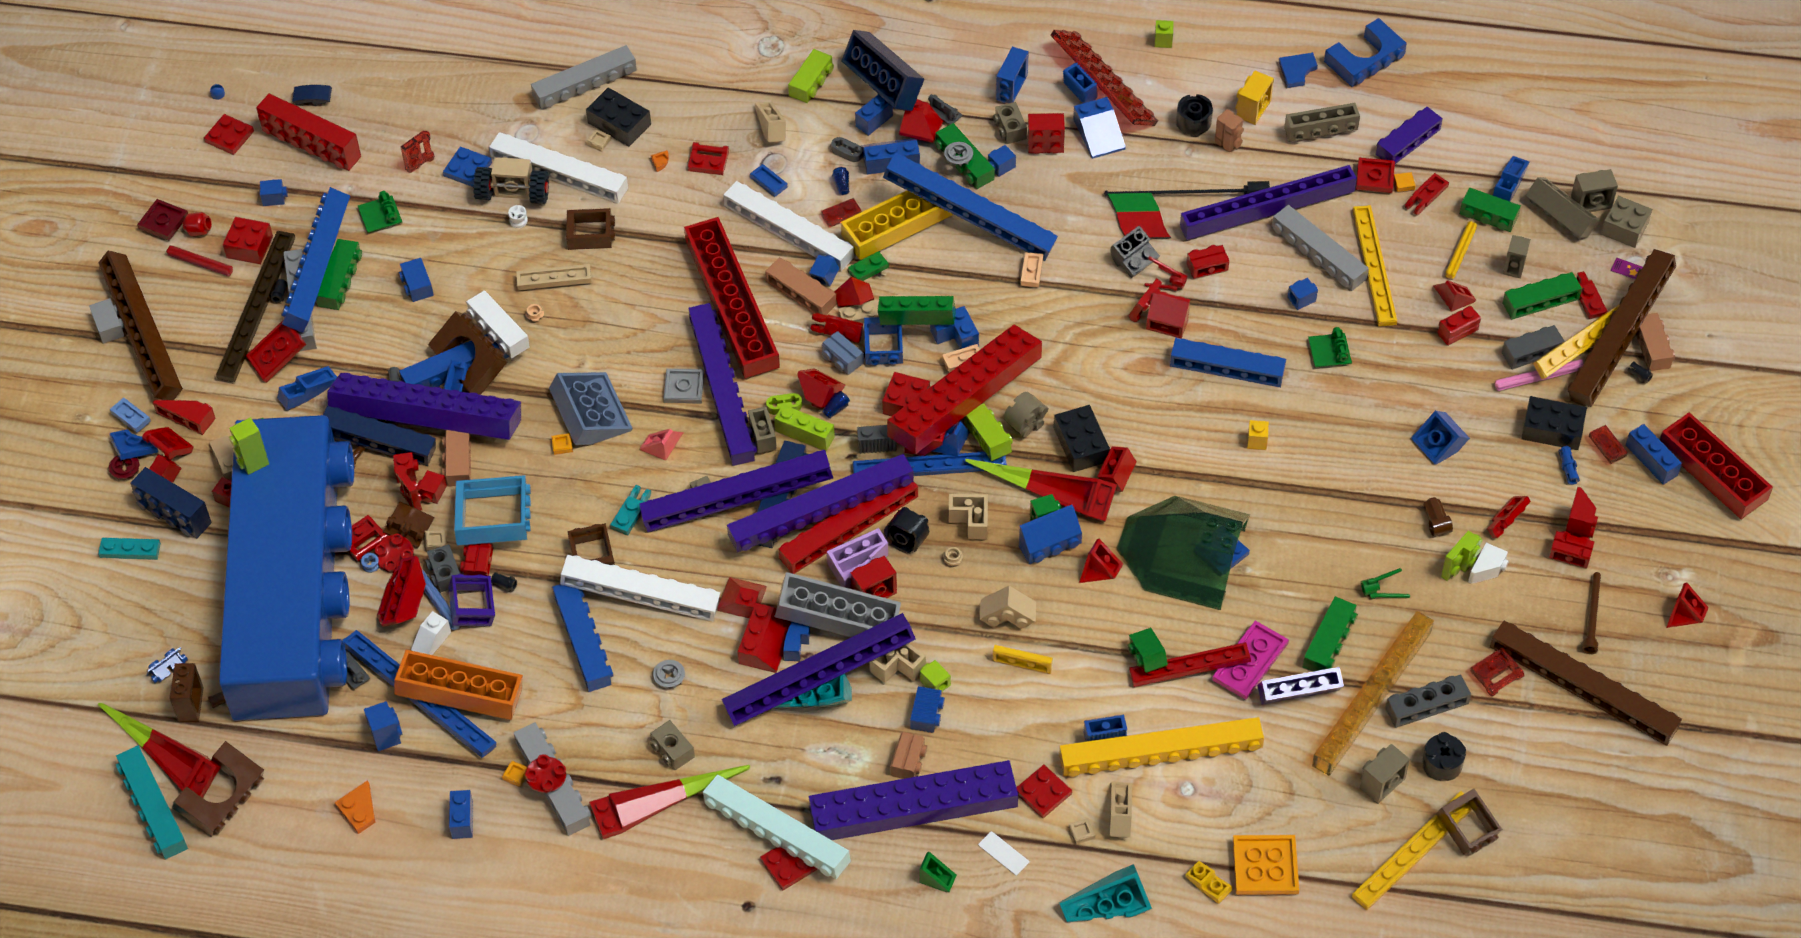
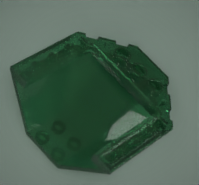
M1175 495L1128 516L1117 551L1124 557L1127 566L1133 575L1138 578L1144 591L1221 610L1226 595L1225 590L1234 552L1241 531L1245 532L1250 514Z

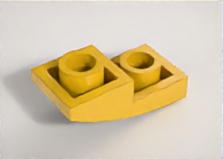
M1200 861L1185 874L1199 890L1218 904L1232 891L1230 884L1217 877L1215 870Z

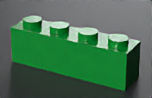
M954 123L936 132L935 145L943 152L949 144L954 142H964L971 146L973 150L972 160L968 164H962V166L959 164L955 165L957 171L966 177L969 184L979 189L994 180L995 168Z
M337 239L316 298L318 307L339 310L341 304L345 302V293L347 289H350L351 278L356 274L357 263L362 258L359 242Z
M1573 272L1560 274L1557 277L1543 279L1540 282L1526 284L1516 289H1509L1504 293L1502 304L1513 320L1580 299L1582 287Z
M879 296L878 316L880 325L955 324L956 307L954 296Z
M1336 596L1334 597L1304 656L1303 668L1312 672L1333 668L1335 663L1333 658L1335 654H1340L1343 647L1341 642L1343 639L1347 640L1351 630L1349 626L1350 624L1354 625L1358 614L1355 613L1356 604Z

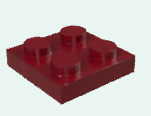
M156 199L137 226L140 230L170 241L188 215V211Z

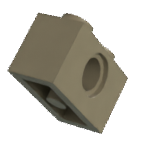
M1512 235L1503 270L1504 275L1521 279L1531 239Z
M767 406L748 410L749 425L758 454L776 450V436Z
M671 720L650 733L652 748L656 752L659 751L666 765H671L674 770L695 758L694 747Z

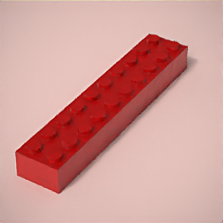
M719 217L685 226V241L744 378L780 368L779 353Z
M1013 324L887 419V436L909 451L917 454L1041 359L1042 341Z

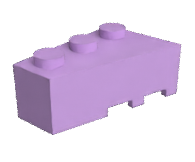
M878 528L827 551V564L840 586L850 589V572L857 567L870 563L875 558H880L884 555L887 557L888 542Z

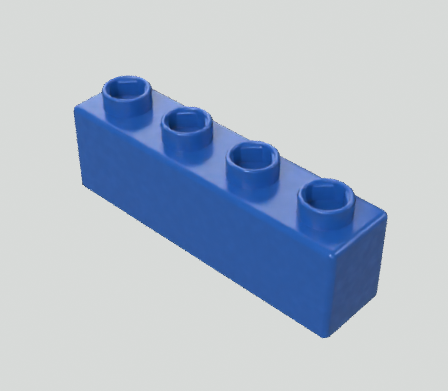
M325 415L252 419L260 431L269 465L248 475L245 469H240L236 461L237 457L233 451L219 683L233 721L326 715L329 710L330 687H343L347 680L345 644L342 639H332V619L348 617L350 606L347 575L343 571L334 572L335 552H348L351 550L352 524L349 508L346 505L337 506L338 487H351L354 483L352 445L348 441L335 442L329 419ZM236 420L235 425L244 420Z

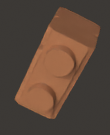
M1229 109L1219 115L1216 123L1215 143L1220 147L1223 146V149L1228 152L1239 148L1243 142L1241 139V134L1244 131L1242 127L1243 119Z
M905 732L900 734L890 767L893 777L906 779L915 777L916 774L920 775L922 769L920 760L921 757L926 756L927 745H925V738L923 736Z

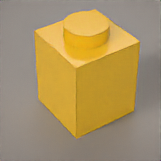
M1249 421L1247 449H1267L1269 421Z

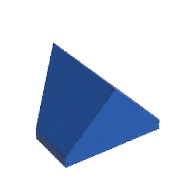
M960 421L946 431L943 444L932 451L958 456L970 432Z

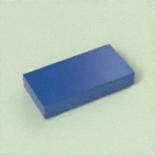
M764 164L750 173V178L774 197L788 188V183Z

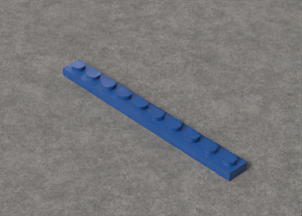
M355 630L343 639L345 648L394 687L395 677L400 666L399 663L358 630ZM408 698L481 758L496 748L497 742L455 708Z

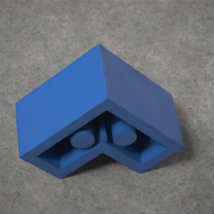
M965 306L956 308L954 325H930V331L937 344L955 339L960 349L975 344L979 347V332Z
M387 701L364 709L378 751L401 744L399 736L403 734L394 708H390Z

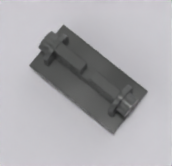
M931 94L928 97L929 105L947 124L955 123L963 116L958 112L957 108H953L943 102L936 94Z
M346 652V681L353 689H356L368 681L370 677L351 654Z

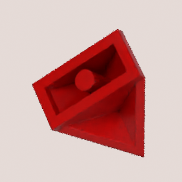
M850 277L834 291L838 308L862 305L865 302L874 300L870 284L854 277Z
M1449 280L1445 283L1433 285L1451 312L1476 301L1466 286Z
M1100 538L1095 541L1088 553L1079 583L1115 579L1123 566V563Z
M1687 582L1682 586L1666 628L1703 623L1709 607Z

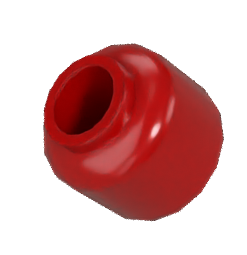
M204 212L189 213L183 221V228L190 236L206 235L212 227L211 218Z

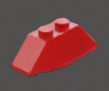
M417 556L401 559L399 562L400 566L393 572L387 582L377 614L383 627L415 618L418 613L426 583Z

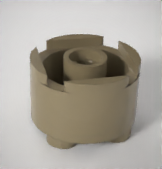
M1023 392L1013 400L1016 403L1013 407L1008 406L1004 414V420L1023 437H1027L1035 428L1039 430L1044 425L1043 418L1049 408L1029 392Z

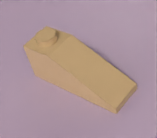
M773 102L755 103L761 129L766 140L774 144L785 141L786 120Z
M226 435L210 441L209 444L224 478L232 481L233 446Z
M1112 782L1110 836L1117 838L1130 837L1132 783Z

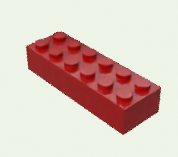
M270 93L256 107L261 129L266 134H271L281 141H286L296 148H301L311 155L320 157L323 161H328L335 164L338 168L348 171L361 158L357 135L354 132Z
M1690 412L1662 431L1659 440L1682 463L1681 466L1741 520L1769 500L1773 486Z

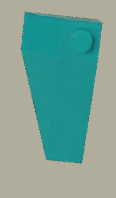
M843 674L774 708L821 707L845 704L852 701V687L846 675Z
M1134 864L1111 873L1059 902L1067 922L1103 917L1109 919L1116 916L1133 917L1152 909Z

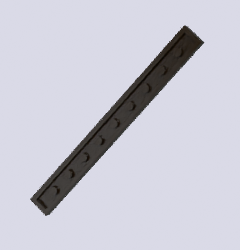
M276 232L216 373L217 379L230 382L236 381L271 298L270 293L274 290L276 281H278L284 267V252L290 251L295 241L294 233Z

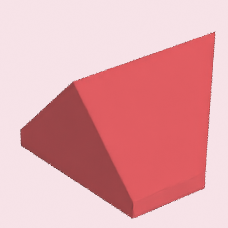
M667 429L649 434L640 449L643 452L667 460L684 432Z

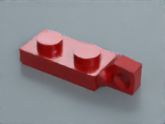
M1584 271L1577 273L1576 279L1582 287L1579 300L1588 319L1601 317L1608 311L1592 280H1588Z
M1513 496L1493 517V523L1487 528L1492 538L1500 537L1504 533V529L1511 525L1520 513L1525 511L1526 506L1531 502L1528 496Z

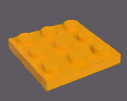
M1233 835L1236 895L1299 894L1295 835Z

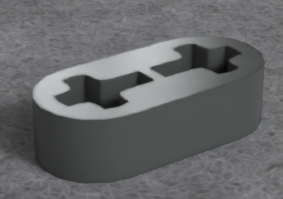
M842 137L832 140L831 148L835 155L851 162H858L862 159L863 151L860 145Z

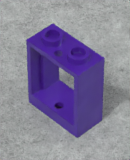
M452 575L448 585L452 625L492 626L495 618L491 576ZM457 590L482 591L484 609L458 608Z

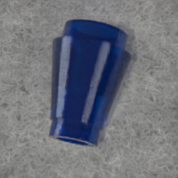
M845 167L835 168L832 171V179L839 194L846 195L850 192L849 171Z
M842 391L834 393L823 413L831 419L848 406L850 399Z

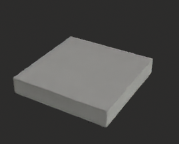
M666 368L664 403L702 404L704 369Z

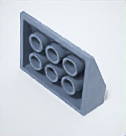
M606 372L556 374L549 389L575 445H591L632 431L633 428Z

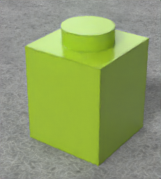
M1156 20L1155 47L1172 48L1174 21Z
M934 660L921 668L920 681L927 688L938 689L943 692L951 686V675Z

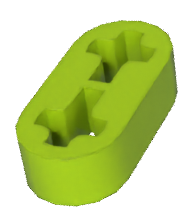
M796 393L771 396L766 401L767 410L770 414L777 415L782 405H786L799 411L802 408V398Z

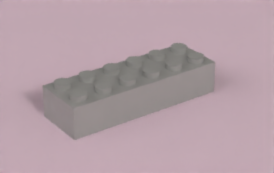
M786 572L780 590L775 617L853 637L899 615L901 602Z

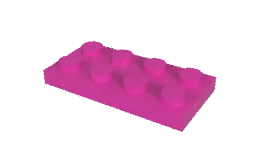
M1256 620L1237 643H1247L1251 662L1220 668L1212 677V681L1247 700L1289 642V639Z

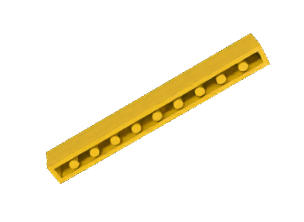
M1255 717L1060 745L1059 757L1063 776L1075 777L1084 773L1096 774L1105 770L1116 771L1126 767L1137 768L1140 765H1157L1161 762H1177L1182 759L1194 760L1203 756L1215 757L1219 754H1235L1245 750L1256 751L1263 748L1264 735L1260 718Z

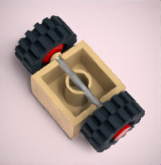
M495 157L493 168L476 167L473 181L475 199L491 200L494 188L495 197L529 199L530 203H547L549 194L548 172L532 171L531 160Z

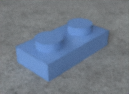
M124 397L110 409L112 415L136 433L151 422L148 415Z

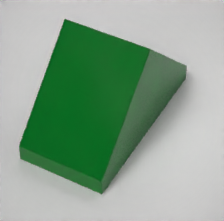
M927 852L919 869V883L946 893L950 892L957 874L931 852Z

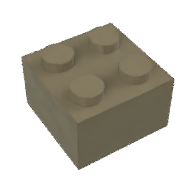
M1599 170L1576 175L1571 198L1589 212L1611 209L1618 188L1612 170Z
M1618 196L1604 221L1601 235L1636 248L1649 224L1653 209Z
M1390 744L1387 748L1383 747L1373 761L1369 760L1363 766L1360 789L1379 804L1405 780L1410 759L1393 744Z

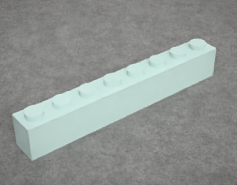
M718 774L703 791L705 804L709 808L717 809L726 818L736 820L743 828L748 827L757 836L765 837L774 846L785 849L791 856L801 858L808 866L818 868L825 876L837 879L851 862L849 850Z

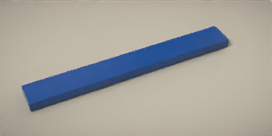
M986 452L959 453L958 456L944 454L906 457L914 471V476L985 471L967 463L966 459L1007 465L1006 455L991 461ZM891 458L853 461V473Z

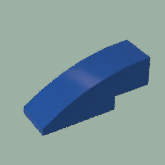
M1512 156L1495 186L1493 196L1511 202L1530 161Z
M329 366L296 376L295 382L279 387L277 398L286 410L294 408L327 390L334 383L337 376Z
M791 622L784 643V661H800L801 644L809 645L810 626Z

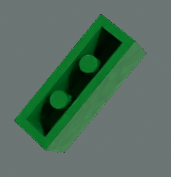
M1469 187L1461 203L1459 214L1511 232L1519 217L1521 205Z

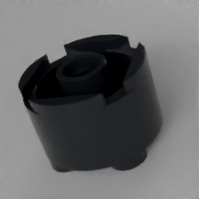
M1196 94V96L1186 95L1181 98L1177 107L1176 126L1182 132L1192 137H1199L1200 134L1207 132L1212 124L1213 107L1211 101L1200 94Z
M902 507L887 524L884 534L886 539L888 537L891 539V545L895 549L903 553L916 552L929 535V521L924 515H919L907 507Z
M1441 732L1431 737L1425 745L1422 758L1425 773L1438 781H1441V779H1448L1447 781L1455 779L1462 771L1466 747L1458 738L1447 732Z

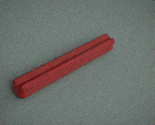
M172 245L166 250L168 256L226 276H231L233 273L232 266Z

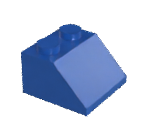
M1436 410L1411 437L1436 465L1456 454L1470 439L1446 412Z

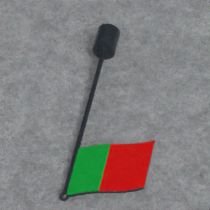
M1247 181V185H1244L1243 189L1108 192L1106 190L1104 195L1109 197L1115 208L1120 229L1124 236L1140 226L1150 239H1171L1164 226L1160 209L1152 194L1244 192L1245 195L1270 188L1269 181Z

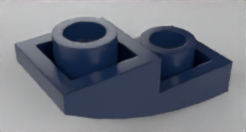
M329 85L294 87L292 102L295 105L312 102L314 105L328 103L331 99L332 87Z

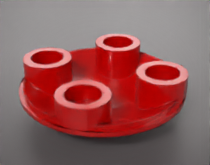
M400 534L390 535L382 539L375 547V554L379 559L378 565L385 571L394 572L400 566L399 562L401 559L414 556L411 542Z
M542 754L528 765L525 778L532 789L543 793L552 792L564 784L566 780V767L556 758Z

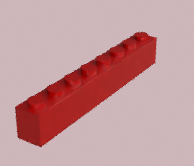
M912 482L908 486H902L888 494L877 496L871 501L862 502L856 507L847 508L836 515H830L821 523H816L808 531L800 533L795 539L782 544L778 548L779 559L792 574L797 573L826 555L827 551L842 545L918 497L917 484Z

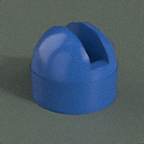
M214 84L210 88V94L213 99L219 100L225 96L222 85Z

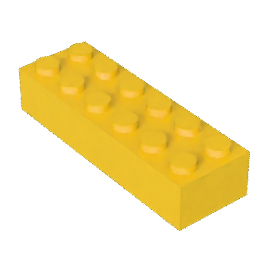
M905 191L842 221L841 236L845 241L854 246V253L859 260H862L954 214L909 191Z

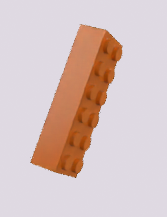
M405 650L395 677L394 695L512 720L522 691L523 675Z

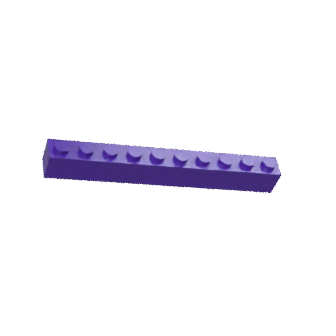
M1350 165L1217 202L1181 213L1180 228L1186 240L1276 215L1287 205L1296 209L1355 192L1357 177Z
M710 303L689 307V319L732 466L755 461L754 453H757L755 442H751L750 439L753 438L751 427L746 425L748 423L747 414L742 412L741 409L744 408L742 397L737 395L739 393L737 382H733L735 375L733 367L729 368L728 365L731 364L729 354L724 352L726 344L724 338H720L722 331L720 324H716V320H718L716 310H712Z
M821 450L639 503L647 532H651L833 479V474L826 451Z
M901 454L727 524L728 536L737 553L747 551L753 546L761 543L764 544L778 536H784L788 532L801 529L810 523L819 522L823 518L836 515L842 510L856 507L862 502L871 501L877 496L888 494L902 486H908L914 482V471L905 455Z
M901 613L723 698L722 702L733 725L736 726L916 640L909 622L904 614Z

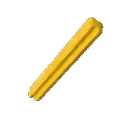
M1472 221L1467 223L1446 270V278H1455L1477 229V223Z

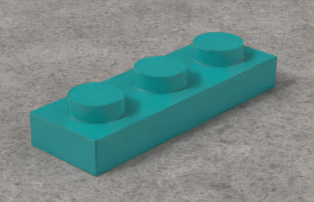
M102 538L98 554L100 558L158 560L161 542L159 539Z

